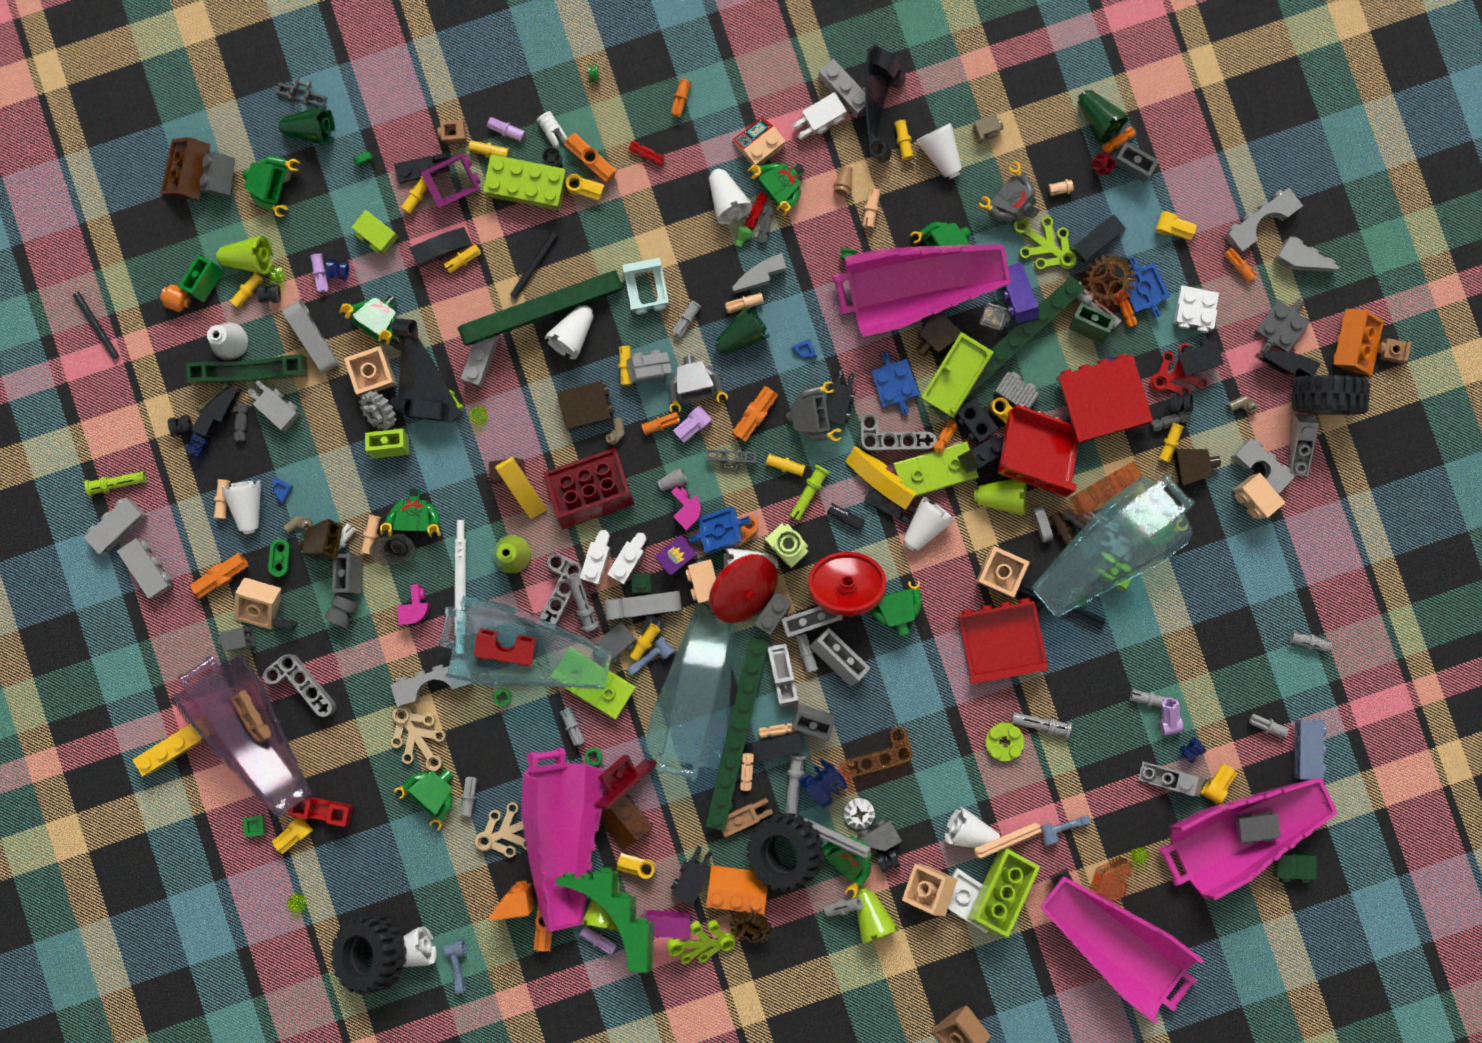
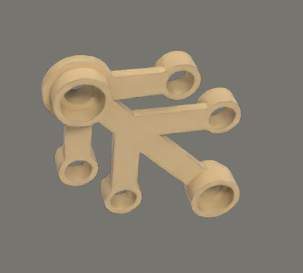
M404 705L396 707L392 713V718L396 722V728L391 745L394 748L401 747L404 743L402 738L404 726L408 731L402 761L405 764L414 761L413 749L416 742L427 759L426 767L430 771L440 769L442 759L432 753L422 737L432 738L437 742H441L446 738L445 731L416 728L411 722H423L426 726H431L435 723L434 715L415 714ZM401 711L405 712L406 714L404 719L400 718L399 713ZM428 716L432 718L430 724L426 722ZM438 732L443 734L442 739L437 738ZM396 738L400 739V745H395L394 740ZM406 754L411 756L410 761L405 760ZM433 759L438 761L437 766L432 765Z
M511 802L507 805V813L501 828L493 834L495 823L501 818V812L499 810H492L489 813V821L485 831L479 833L475 838V845L480 851L494 849L504 853L506 857H513L516 854V848L513 845L504 846L496 842L501 838L521 845L527 850L524 844L525 838L513 834L524 829L523 821L510 826L514 814L519 810V805L516 802ZM510 805H515L516 810L511 811L509 809ZM493 812L498 814V819L492 818ZM482 838H487L488 844L484 845ZM508 848L513 849L514 852L512 855H509L507 853Z

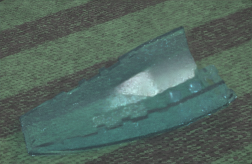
M1169 474L1164 476L1158 483L1141 476L1112 497L1035 582L1031 589L1056 618L1080 606V604L1092 600L1101 593L1127 582L1134 576L1160 565L1190 542L1193 531L1184 513L1195 502L1179 489ZM1167 486L1183 505L1179 507L1162 488Z
M463 596L460 603L461 610L453 607L445 608L446 618L442 638L439 639L438 645L453 649L446 677L483 685H534L542 687L561 686L562 688L605 689L612 650L548 621L502 603ZM455 616L459 617L455 641H451L449 638ZM480 628L499 631L498 640L504 647L514 646L518 634L537 637L535 657L532 665L523 667L513 662L500 663L495 659H479V657L474 656L477 632Z
M699 604L696 606L653 709L643 752L661 757L658 773L664 774L665 772L691 778L690 780L695 782L699 766L719 769L728 732L734 623L722 622L713 614L708 606ZM670 759L694 765L693 770L666 765V761Z

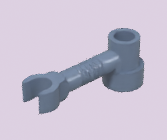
M661 637L654 643L656 647L630 666L627 671L633 676L657 655H660L665 660L676 650Z
M1089 815L1053 827L1051 823L1040 826L1044 846L1059 842L1057 833L1091 823Z
M464 940L455 941L454 944L444 946L445 957L451 958L456 994H462L466 991L458 958L466 956L467 950Z

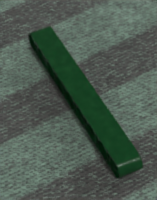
M614 270L464 323L457 329L464 346H470L568 311L577 306L615 294L624 288L617 271Z

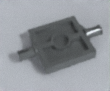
M1297 299L1293 307L1285 305L1280 300L1275 303L1255 330L1266 342L1260 349L1261 353L1264 350L1269 352L1272 347L1279 348L1283 352H1288L1310 323L1309 320L1298 312L1305 304L1304 301L1300 303L1301 299Z

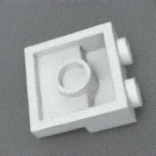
M1180 286L1173 324H1177L1182 329L1197 328V331L1202 333H1208V331L1213 330L1218 311L1216 307L1219 293Z

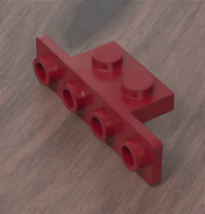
M629 755L621 756L598 777L606 794L594 804L595 808L604 810L612 808L619 798L624 797L631 787L637 785L641 778L652 771V768L657 765L656 760H643L634 767Z

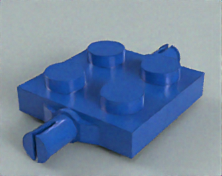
M1135 257L1128 259L1127 261L1132 270L1118 280L1128 296L1127 299L1131 304L1133 312L1136 313L1143 309H1150L1154 319L1160 317L1162 314L1157 305L1169 298L1170 295L1155 262L1139 267Z
M887 351L885 352L886 357L884 353L881 354L884 365L871 371L883 408L890 405H899L902 415H905V412L906 414L910 413L906 402L910 398L918 396L919 392L908 360L892 362Z
M733 506L698 518L699 534L689 536V541L691 544L701 541L704 552L707 555L742 543L741 526L750 524V517L746 516L738 519L736 508Z

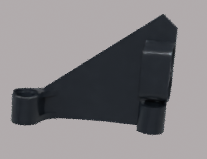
M873 44L868 49L866 63V121L870 153L878 162L885 163L891 158L892 153L890 148L878 138L882 108L889 87H902L905 84L906 77L899 68L901 63L892 52L879 48L877 44ZM884 149L882 153L878 154L879 150Z
M394 319L392 332L400 341L401 367L398 398H391L389 405L393 406L392 410L396 415L453 423L461 413L436 365L418 337L417 322L411 319Z

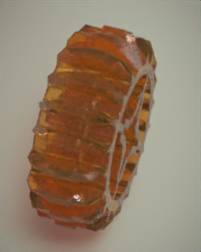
M1109 254L1108 260L1105 255H1102V262L1096 258V266L1089 264L1092 271H1085L1086 274L1090 275L1089 278H1084L1085 282H1089L1084 288L1091 289L1088 295L1094 293L1093 300L1099 299L1100 305H1103L1105 301L1106 306H1111L1112 301L1114 305H1118V299L1121 302H1125L1123 296L1130 297L1131 294L1127 291L1135 289V287L1130 285L1131 283H1136V279L1131 278L1136 272H1129L1133 266L1131 264L1126 265L1128 260L1123 259L1121 261V256L1119 255L1116 256L1115 260L1113 254ZM1114 265L1122 269L1124 278L1116 276ZM1108 266L1104 275L1097 276L1102 268ZM1110 276H1111L1112 278H1114V279H1116V280L1111 281V282H1110V285H1109V283L1103 281V280H1106V279H1110ZM1096 283L1104 285L1106 296L1098 291ZM1119 284H1123L1121 290L1116 294L1112 295L1115 287Z

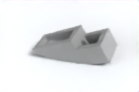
M783 254L770 257L751 268L732 287L733 294L770 284L769 276L786 271Z
M787 644L768 647L780 708L799 704Z

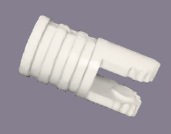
M551 111L542 114L537 119L553 147H559L555 133L563 144L566 142L568 137L557 120H555Z

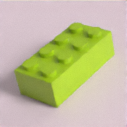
M491 154L483 192L486 197L560 211L568 174L566 169Z
M1007 848L998 851L967 920L1000 938H1008L1040 866Z

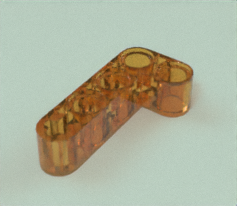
M1132 461L1069 498L1077 512L1082 514L1142 479L1143 475L1135 462Z
M893 726L889 730L892 747L841 761L838 766L840 774L845 778H852L910 761L913 752L907 731L902 726ZM897 729L903 732V737L899 740L893 737V733ZM906 748L908 750L906 758H899L898 752L900 749ZM887 753L890 759L888 763L883 764L879 758L882 754ZM868 758L871 760V766L864 769L861 767V761ZM854 761H857V766L860 771H857L856 768H852L849 774L846 771H842L845 768V764H848L850 767L855 766Z

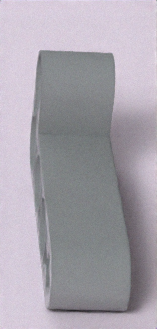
M299 299L282 310L285 318L321 373L325 374L340 365L337 357L309 316V310L304 302Z
M873 414L864 415L860 421V444L862 449L868 452L926 451L933 448L936 442V436L931 432H879L878 419ZM865 419H872L874 426L867 428L864 425ZM916 436H918V440H924L927 436L928 440H931L932 442H930L928 446H926L925 442H919L918 446H916ZM870 437L874 440L875 444L873 447H867L864 440ZM910 437L913 441V444L911 446H905L903 444V438ZM884 438H892L894 441L893 446L887 447L884 444Z
M552 554L547 560L548 567L561 574L538 620V626L543 631H552L557 627L573 595L567 579L570 575L569 569L572 566H577L579 575H581L583 569L580 564L559 554ZM556 557H559L562 561L561 566L558 568L552 565V561ZM563 583H568L570 586V591L567 594H563L560 590ZM555 600L561 603V609L558 611H554L552 608V603ZM547 612L557 614V617L552 616L550 620L552 626L545 627L546 624L543 621L544 619L548 620L551 615L547 614Z
M680 591L604 601L606 620L682 610Z
M283 655L264 671L263 679L268 684H278L288 678L317 715L326 717L335 712L336 704L296 655ZM287 658H290L293 661V665L291 668H288L285 665V661ZM273 670L278 674V678L275 681L270 676ZM299 673H303L305 676L303 683H300L297 679ZM312 687L317 690L315 698H312L309 693ZM325 704H328V711L322 710Z

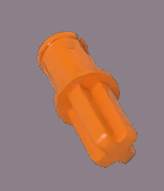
M680 79L677 92L673 96L675 99L671 114L674 117H681L685 102L688 101L687 95L692 82L687 79Z
M1233 248L1228 249L1224 253L1226 258L1235 267L1234 270H1237L1247 283L1256 277L1257 274L1246 263L1247 260H1243Z
M677 412L661 418L658 416L657 419L641 425L646 436L659 430L664 431V428L679 423L680 418Z

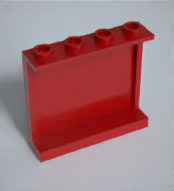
M1121 354L1115 357L1116 360L1112 361L1103 359L1098 361L1097 365L1091 367L1090 364H1085L1078 367L1079 370L1073 372L1071 369L1064 370L1056 378V381L1060 383L1073 426L1075 444L1150 424L1153 421L1133 355Z
M1025 405L1013 407L1008 411L998 474L1064 497H1068L1076 492L1077 484L1072 483L1078 444H1075L1073 438L1075 433L1072 423L1062 421L1058 417L1045 415L1041 411L1028 409Z
M1025 598L1020 599L1019 604L1011 605V601L999 603L1000 607L992 609V605L980 607L981 611L973 612V609L961 611L962 614L958 615L961 625L971 684L1049 669L1035 601Z

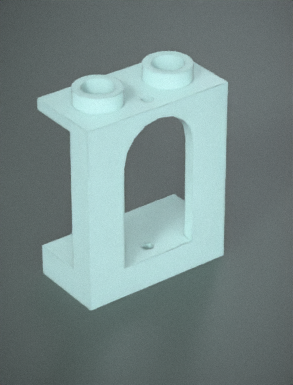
M660 258L622 265L632 313L636 312L639 315L647 313L649 309L660 311L669 306ZM653 271L658 299L653 303L642 304L639 300L634 274Z

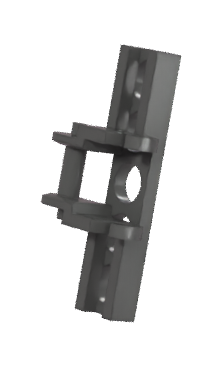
M297 78L294 81L295 85L292 86L278 83L279 86L276 93L288 97L290 101L296 99L303 101L304 105L309 103L319 107L325 106L327 97L311 92V81L305 83L300 81V78ZM299 85L305 86V91L298 89ZM282 87L287 88V92L280 91V89ZM301 92L305 93V97L303 99H300L298 97L299 93ZM311 95L314 96L313 101L310 100ZM318 98H322L323 102L319 103L316 102V100Z
M723 447V450L707 449L706 460L724 462V465H722L724 472L726 469H735V472H737V469H740V466H738L740 462L756 463L757 452H743L741 448H739V451H727L725 447ZM731 452L735 454L733 460L728 459V454ZM709 453H716V457L710 458ZM719 453H722V458L718 457ZM741 454L745 456L744 460H741ZM747 455H754V460H747ZM726 461L736 462V465H726Z

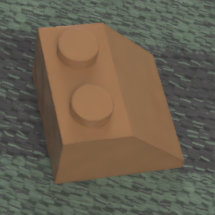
M967 1005L952 1012L931 1030L941 1043H986L991 1037Z

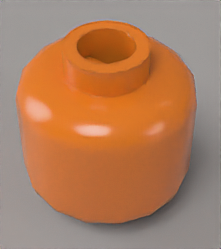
M170 284L168 287L163 288L160 301H162L165 308L181 312L184 308L189 307L191 297H188L189 294L177 285Z

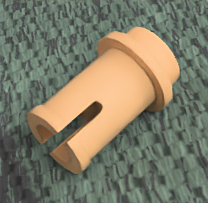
M1065 179L1064 182L1048 184L1050 196L1062 193L1070 194V192L1074 191L1072 180Z

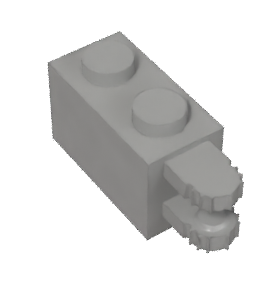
M257 380L255 383L264 392L259 396L253 389L247 391L256 400L253 405L280 430L286 432L301 415L297 412L299 408L291 401L287 403L283 399L284 395L278 389H270L260 380Z

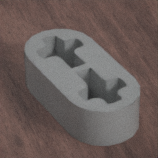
M1043 506L1032 508L1042 542L1052 541L1053 534Z

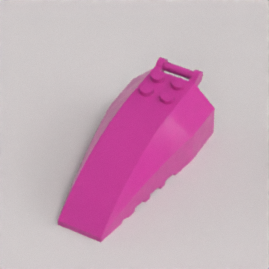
M1003 244L878 249L844 257L846 273L832 276L840 304L838 308L839 313L845 314L855 311L862 337L900 329L929 315L937 314L944 309L954 307L961 302L976 298L983 293L991 292L1011 283ZM848 280L852 305H847L842 281Z
M556 748L555 751L542 753L529 752L527 754L529 767L523 774L522 820L537 900L546 930L549 932L582 925L587 899L586 894L572 888L557 886L556 877L563 875V872H573L575 876H581V874L589 873V870H592L591 856L592 851H595L596 847L594 843L595 833L599 830L602 809L595 808L594 804L603 797V786L598 777L604 770L589 764L565 763L566 753L564 748ZM556 758V763L538 766V761Z
M1318 777L1203 809L1170 826L1171 843L1159 848L1158 851L1161 856L1163 855L1170 870L1174 886L1189 880L1203 898L1216 900L1250 882L1273 861L1281 858L1282 854L1294 848L1295 844L1312 834L1313 830L1321 827L1338 812L1322 778ZM1274 811L1278 814L1280 838H1275V841L1272 842L1257 840L1254 844H1244L1237 839L1235 815ZM1170 852H1175L1185 874L1180 875Z
M1064 876L1040 906L1041 910L1122 998L1155 1024L1158 1023L1155 1016L1162 1003L1175 1012L1178 1008L1177 1004L1192 985L1197 983V980L1186 971L1197 961L1202 964L1204 960L1169 933ZM1183 976L1186 979L1169 1001L1166 997Z

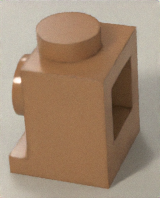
M464 120L440 121L438 138L444 144L467 143ZM455 131L456 134L450 135V132Z
M1389 338L1382 340L1378 347L1379 359L1396 363L1407 362L1412 342Z

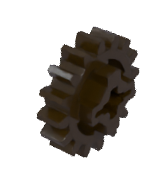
M738 911L736 915H733L729 926L731 927V932H736V937H740L742 941L746 939L749 943L755 942L756 944H759V941L765 943V940H769L773 929L771 923L767 922V918H762L761 914L754 915L752 911L751 913L743 911V914Z

